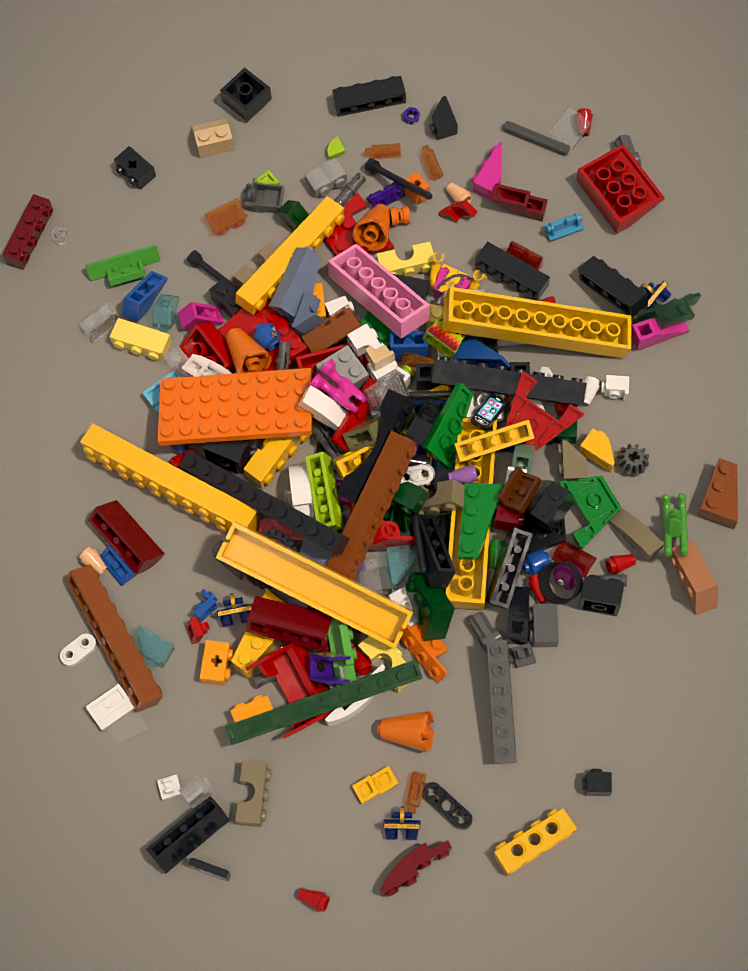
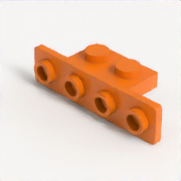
M418 623L412 627L407 624L405 629L401 627L404 632L400 640L435 682L440 683L448 671L437 658L444 655L449 649L440 639L424 641Z

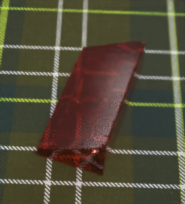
M514 241L510 242L507 253L537 270L541 269L543 263L542 256Z
M566 541L557 547L552 560L570 561L582 570V577L584 578L590 572L597 558Z

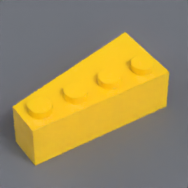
M310 435L266 438L263 443L264 448L262 450L259 448L244 467L245 476L263 489L266 484L269 485L273 481L278 470L281 471L285 467L287 459L297 453L299 445L302 442L305 443Z
M266 589L263 598L283 602ZM245 632L231 660L233 667L249 679L259 666L248 671L245 667L269 655L281 640Z

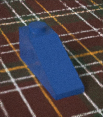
M151 271L124 297L122 315L138 322L148 312L168 278Z
M471 337L462 340L452 358L457 363L458 360L469 361L470 365L477 366V363L488 364L489 368H496V366L510 368V364L502 355Z

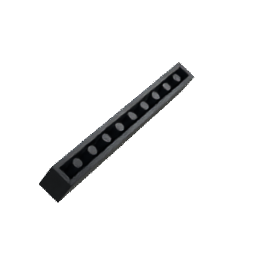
M187 450L179 465L182 469L337 555H342L350 540L345 535L190 450Z

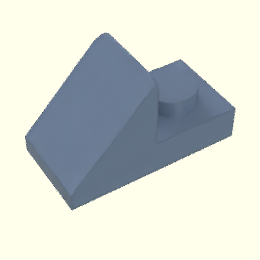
M305 292L292 327L306 334L323 323L325 319L316 314L321 300L313 294Z

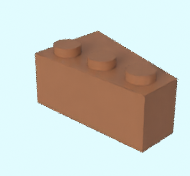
M694 541L688 542V555L686 557L681 556L680 545L672 548V556L669 557L670 563L678 573V578L684 587L695 615L717 608L718 584Z

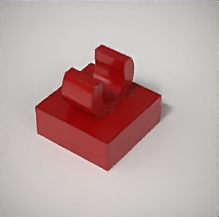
M197 617L190 619L186 625L192 644L199 643L203 635L207 634V630L210 629L208 622L199 624Z

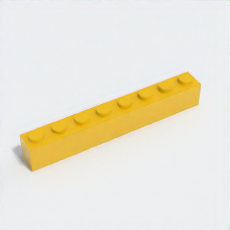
M327 196L236 292V304L252 315L257 310L260 311L264 307L265 302L274 296L296 247L305 248V246L318 249L324 238L329 237L334 228L344 221V207Z

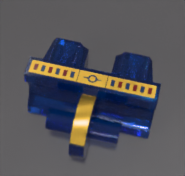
M665 280L661 284H657L654 289H652L654 287L652 282L648 285L641 284L640 287L647 292L648 305L641 312L646 310L650 314L655 315L661 309V306L655 300L659 298L664 303L670 298L672 294L666 288L668 283Z
M230 593V599L224 600L223 604L224 606L232 605V607L217 610V616L220 617L223 627L234 625L232 614L236 613L240 614L241 623H246L252 604L236 607V604L243 603V598H235L234 593Z
M400 806V812H392V818L400 819H384L383 829H385L388 840L398 839V829H406V840H417L421 820H404V818H412V812H404V806Z

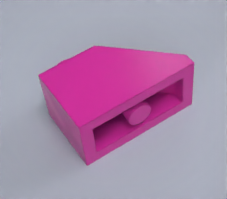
M190 302L178 312L182 329L192 330L196 323L212 322L214 326L224 323L220 307Z

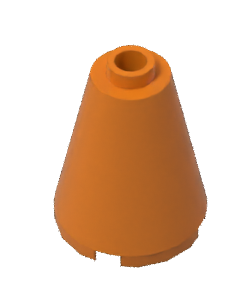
M377 204L355 224L353 236L359 246L367 247L370 251H378L385 247L389 240L390 209L386 205Z
M233 328L228 332L226 341L238 374L260 372L262 369L265 371L271 364V356L267 350L240 328Z
M431 711L383 718L378 723L377 733L381 736V739L423 752H429L434 737V729H431L430 724L434 723L433 713Z

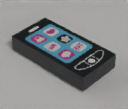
M491 393L471 418L470 423L487 432L506 408L508 402Z
M193 857L190 858L188 863L190 868L229 882L231 874L228 870Z

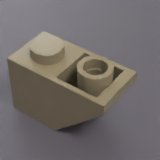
M562 438L561 443L557 444L558 455H561V463H558L559 474H562L564 479L587 478L586 458L566 439Z

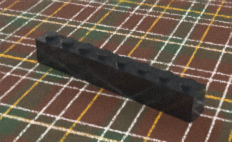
M439 357V360L435 359L431 384L455 387L457 383H463L469 390L514 397L522 371L526 373V370L515 369V371H508L507 367L496 366L495 369L489 368L488 364L477 363L476 366L470 365L469 361L458 360L457 363L451 362V358ZM542 372L528 374L537 382L526 396L527 399L583 407L587 386L583 379L571 378V380H565L564 376L561 375L546 377L545 373Z

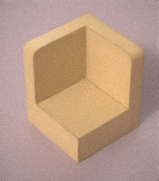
M372 345L365 349V357L375 372L395 361V353L389 351L386 345L374 350Z

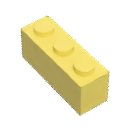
M120 318L117 319L110 335L112 345L120 350L127 349L136 355L143 354L154 361H164L172 343L170 334Z

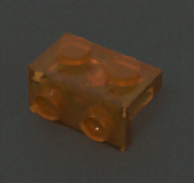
M238 198L205 213L214 234L217 232L223 234L229 231L228 227L233 224L236 227L245 223L244 219L248 217Z

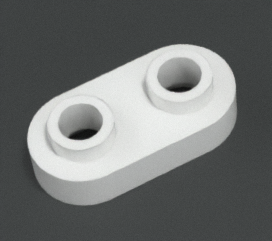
M429 464L408 466L406 473L409 474L410 478L406 480L403 476L400 484L407 481L415 485L428 484L434 479L435 471ZM423 470H426L428 472L427 477L423 476Z
M82 634L67 645L60 653V659L67 667H74L92 654L97 647L95 638L90 634ZM84 641H89L87 646L82 645ZM68 653H73L71 658H67Z

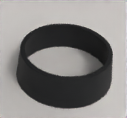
M554 561L543 568L539 584L547 600L561 605L570 602L579 595L583 580L580 571L572 563ZM559 564L569 567L576 579L575 593L569 599L558 597L550 586L551 571Z

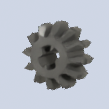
M628 444L627 448L622 447L621 453L617 455V459H619L617 466H622L621 472L627 470L628 476L632 472L635 476H638L639 471L644 473L645 467L649 466V454H644L645 448L638 449V444L635 445V448L631 444Z

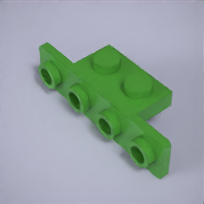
M151 245L86 264V269L91 281L108 276L111 286L120 285L124 282L146 276L143 266L160 261L157 246Z
M332 617L328 633L331 652L351 656L350 660L333 661L335 676L340 677L338 667L341 665L344 677L352 682L356 680L354 660L357 659L356 650L351 648L350 640H354L352 628H348L347 624Z

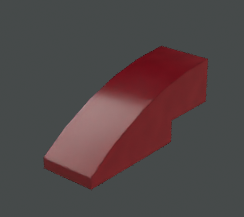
M495 183L491 201L521 216L543 222L548 199L532 196L530 191Z

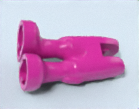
M329 359L320 372L335 382L338 387L332 386L320 374L314 377L309 386L311 385L317 390H323L332 400L349 411L357 413L359 409L352 402H349L348 399L353 394L356 399L365 403L367 398L350 379L341 376L336 371V363L334 360Z

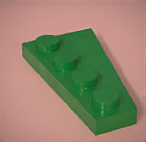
M463 383L455 385L422 446L426 452L445 468H451L452 462L450 459L452 453H455L453 444L456 443L458 434L462 432V421L467 416L473 393Z
M465 483L464 507H462L458 549L459 559L479 560L487 531L491 526L492 517L499 503L498 496L500 490L504 487L503 484Z

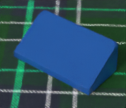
M111 545L100 555L108 567L107 569L121 586L136 576L135 572Z

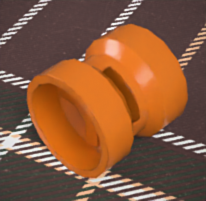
M402 206L399 209L396 207L390 208L392 226L399 223L410 224L408 206Z

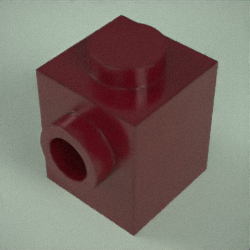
M498 503L495 529L507 531L508 528L519 529L520 525L523 526L525 514L508 509L502 503Z

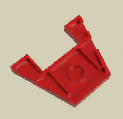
M359 193L344 206V221L334 228L329 237L324 238L335 256L357 244L353 236L356 222L352 216L367 209V205ZM389 239L385 247L378 251H370L364 246L361 248L368 254L374 255L381 251L394 250V245Z
M522 371L505 427L529 420L534 439L524 443L535 446L537 451L575 421L583 417L584 413L569 404L559 420L554 418L526 398L537 380Z

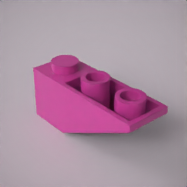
M501 141L496 147L493 146L489 159L484 160L480 173H476L472 179L473 192L491 200L495 183L501 184Z
M682 315L653 318L632 325L631 338L637 350L688 333L689 329Z

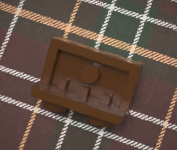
M516 466L510 473L506 484L500 490L498 499L504 507L524 514L542 480L539 477L523 472L521 467Z

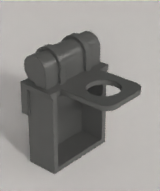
M253 178L252 184H246L242 208L245 210L252 208V212L263 213V211L277 212L282 207L284 186L257 183L255 178Z

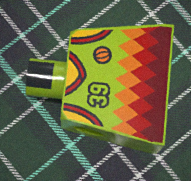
M442 317L426 331L422 339L446 357L452 359L465 334L443 331Z

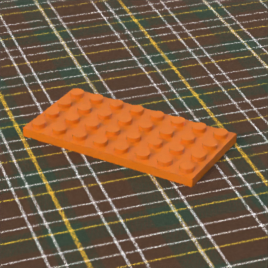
M311 368L161 379L157 442L159 446L312 435V413L298 406L305 390L312 381Z

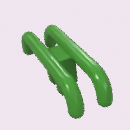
M664 494L662 496L664 555L667 558L672 556V537H680V554L686 557L688 555L685 494H678V509L672 510L670 509V496Z

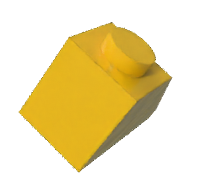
M592 428L580 445L579 452L611 473L615 462L609 438L604 432Z

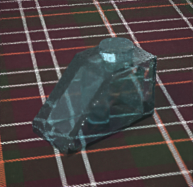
M163 294L159 296L153 306V327L159 330H169L173 327L179 296Z
M410 544L387 548L393 590L399 588L413 569V562H416L415 551H411Z
M139 625L137 630L142 651L147 660L146 663L154 668L157 666L164 668L175 650L173 643Z

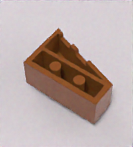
M346 304L326 318L323 323L303 334L302 339L312 353L328 349L329 346L332 344L337 345L344 340L343 337L361 327V322L351 307Z
M721 458L718 459L697 515L698 517L735 529L738 523L737 464Z

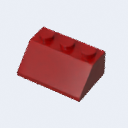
M212 322L196 323L178 350L186 360L192 354H196L214 361L234 374L236 369L227 341Z

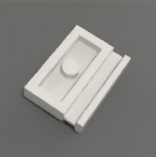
M119 684L86 706L102 731L135 709Z

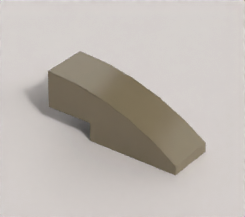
M623 508L609 521L612 527L633 549L636 548L647 560L651 559L664 546V543L650 529Z

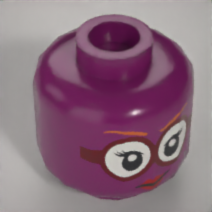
M564 564L557 565L553 571L554 581L566 590L575 588L576 579L572 570ZM576 566L582 575V570Z

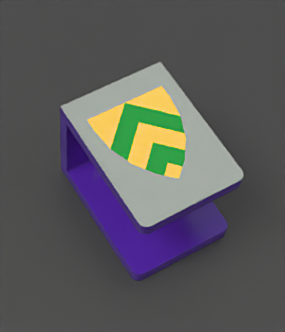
M334 652L310 653L309 680L325 684L350 683V679L333 676L332 669L334 660H350L351 656ZM323 660L325 662V668L323 671L319 672L317 669V664L319 661Z

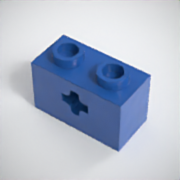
M426 331L410 332L403 338H400L394 332H390L389 351L395 353V360H427L428 342L422 339Z

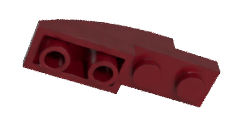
M447 840L432 849H429L425 842L407 854L384 881L380 889L382 897L386 894L388 897L399 892L398 888L403 885L409 887L417 882L416 879L419 878L418 868L423 870L432 865L431 861L437 858L440 861L450 855L449 852L452 851L449 841Z

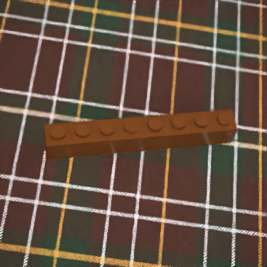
M391 430L342 532L350 540L341 556L332 553L326 567L352 580L356 579L357 572L365 560V555L374 541L378 528L382 525L384 515L391 506V501L395 492L399 489L400 482L408 470V465L415 455L419 443Z
M91 564L70 571L65 581L136 712L157 705L163 697L162 690L154 681L153 674L147 668L143 655L137 650L133 637L129 635L126 629L125 622L120 619L115 604L111 602L106 588L102 586L99 580L98 573Z

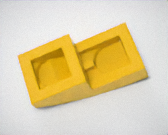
M387 766L374 775L367 776L352 785L363 804L389 791L400 783L391 767Z

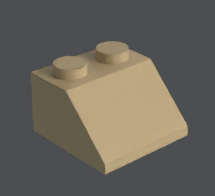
M226 118L192 126L200 158L235 150L229 123Z

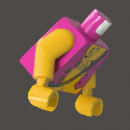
M437 252L433 254L435 263L432 264L429 277L433 296L438 299L435 305H440L443 291H448L450 287L478 289L480 286L479 282L486 279V274H483L480 279L478 278L480 270H476L472 277L444 263L441 266L440 262L445 259V255L442 254L441 260H437Z

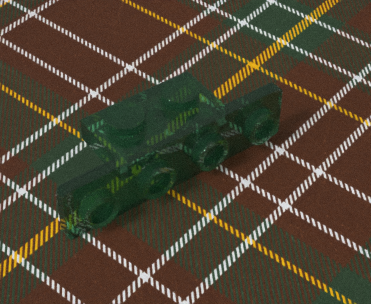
M690 293L678 300L674 298L668 303H659L647 310L641 309L635 314L636 316L632 323L637 324L655 318L662 330L692 320L695 315L690 306L698 302L701 294Z

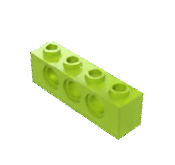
M324 452L306 456L315 518L337 532L344 530L339 497L336 494L337 485L332 457Z

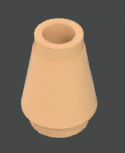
M450 183L447 186L446 191L455 202L467 200L471 203L472 196L469 191L455 183Z
M88 547L79 556L81 563L86 566L91 564L98 575H101L108 568L96 549Z

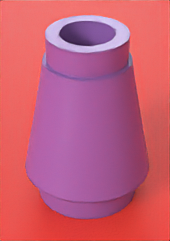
M469 464L448 473L449 480L454 479L461 484L474 483L473 481L478 480L475 465L470 466Z

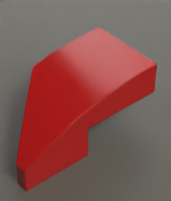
M467 200L443 208L438 215L440 217L449 216L453 222L458 223L460 218L475 217L477 210Z

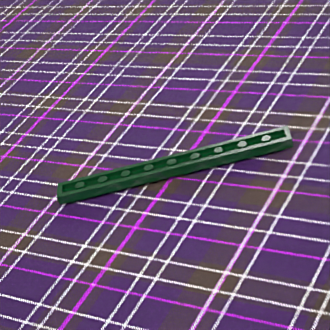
M417 659L229 724L225 728L232 746L423 679Z

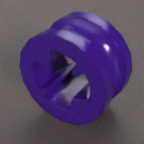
M409 107L404 111V121L407 124L414 125L419 121L420 113L418 109ZM409 114L415 115V118L412 119V117H409Z

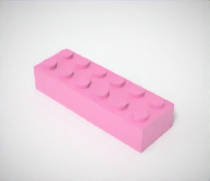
M357 244L328 261L329 277L400 338H403L429 321L430 305Z

